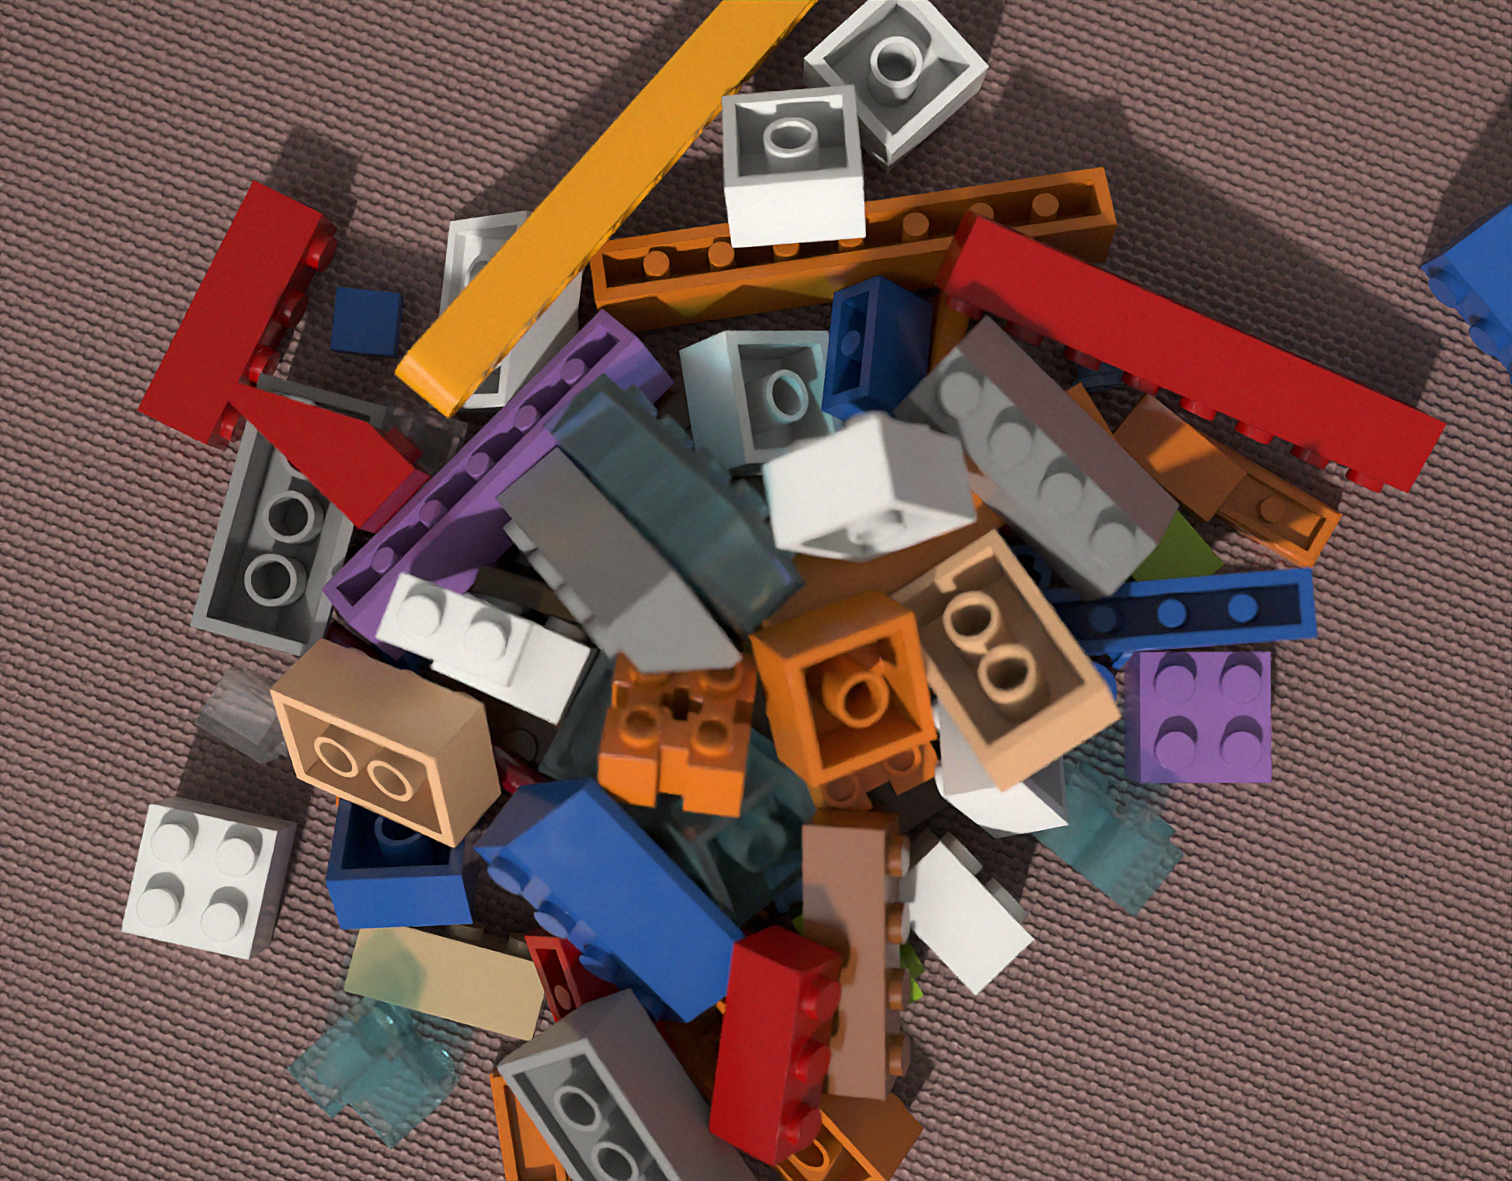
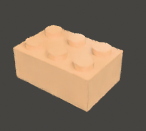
M995 528L890 596V598L914 611L926 679L1001 794L1121 718L1108 686Z
M320 638L269 689L296 776L302 781L453 848L459 845L501 794L484 704L478 702L467 693L453 692L422 679L410 670H399L370 658L356 648L348 649L323 638Z

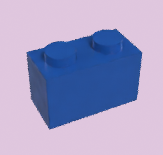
M881 275L834 292L821 411L844 422L854 416L870 412L886 413L889 419L902 422L893 411L927 377L933 304Z

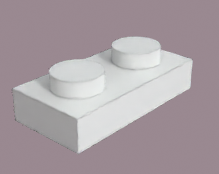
M401 572L375 638L508 688L517 670L534 622L408 573Z

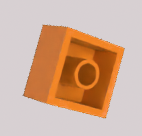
M875 588L750 634L777 756L812 788L937 738L914 611Z

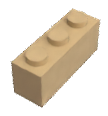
M473 920V924L359 929L343 991L526 1041L534 1038L540 1026L547 1001L524 938L526 934L510 933L508 939L484 933L485 925L476 920Z

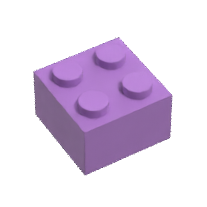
M1134 652L1124 664L1125 777L1139 783H1272L1271 652Z

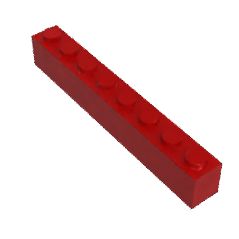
M968 208L933 281L943 293L948 294L944 305L965 316L980 321L984 312L987 311L1008 321L1003 330L1023 341L1040 346L1045 336L1064 344L1066 348L1062 355L1081 366L1094 371L1099 370L1102 362L1124 370L1120 380L1139 391L1156 396L1160 387L1182 395L1177 403L1181 408L1210 421L1214 420L1218 411L1235 418L1238 421L1234 430L1265 445H1270L1274 436L1293 443L1289 453L1318 468L1325 470L1330 460L1346 466L1348 470L1344 477L1376 493H1380L1385 484L1409 493L1447 423L1420 408Z

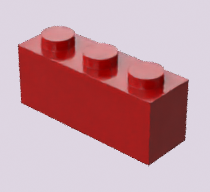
M773 925L733 943L708 1132L773 1167L801 1149L810 1146L819 1133L822 1124V1113L819 1107L823 1080L829 1069L832 1057L829 1047L833 1014L838 1007L841 997V986L838 980L842 960L841 953L778 925Z

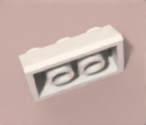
M525 210L450 221L439 317L533 212ZM585 267L457 412L495 416L577 334L581 282ZM429 403V408L436 409L433 405Z

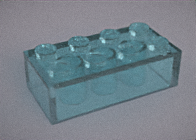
M603 372L542 426L568 459L664 559L679 578L742 640L746 639L806 584L790 561L798 552L776 547L772 522L765 524L763 521L770 514V510L760 496L746 482L740 481L733 488L728 483L731 479L729 472L707 448L702 447L698 452L694 453L690 450L694 446L692 440L673 418L666 414L658 421L655 419L658 415L656 408L634 384L623 390Z

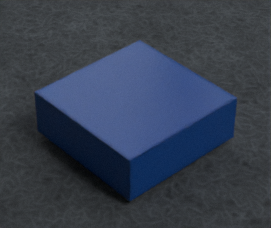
M337 287L330 350L342 354L398 359L404 297L400 293Z

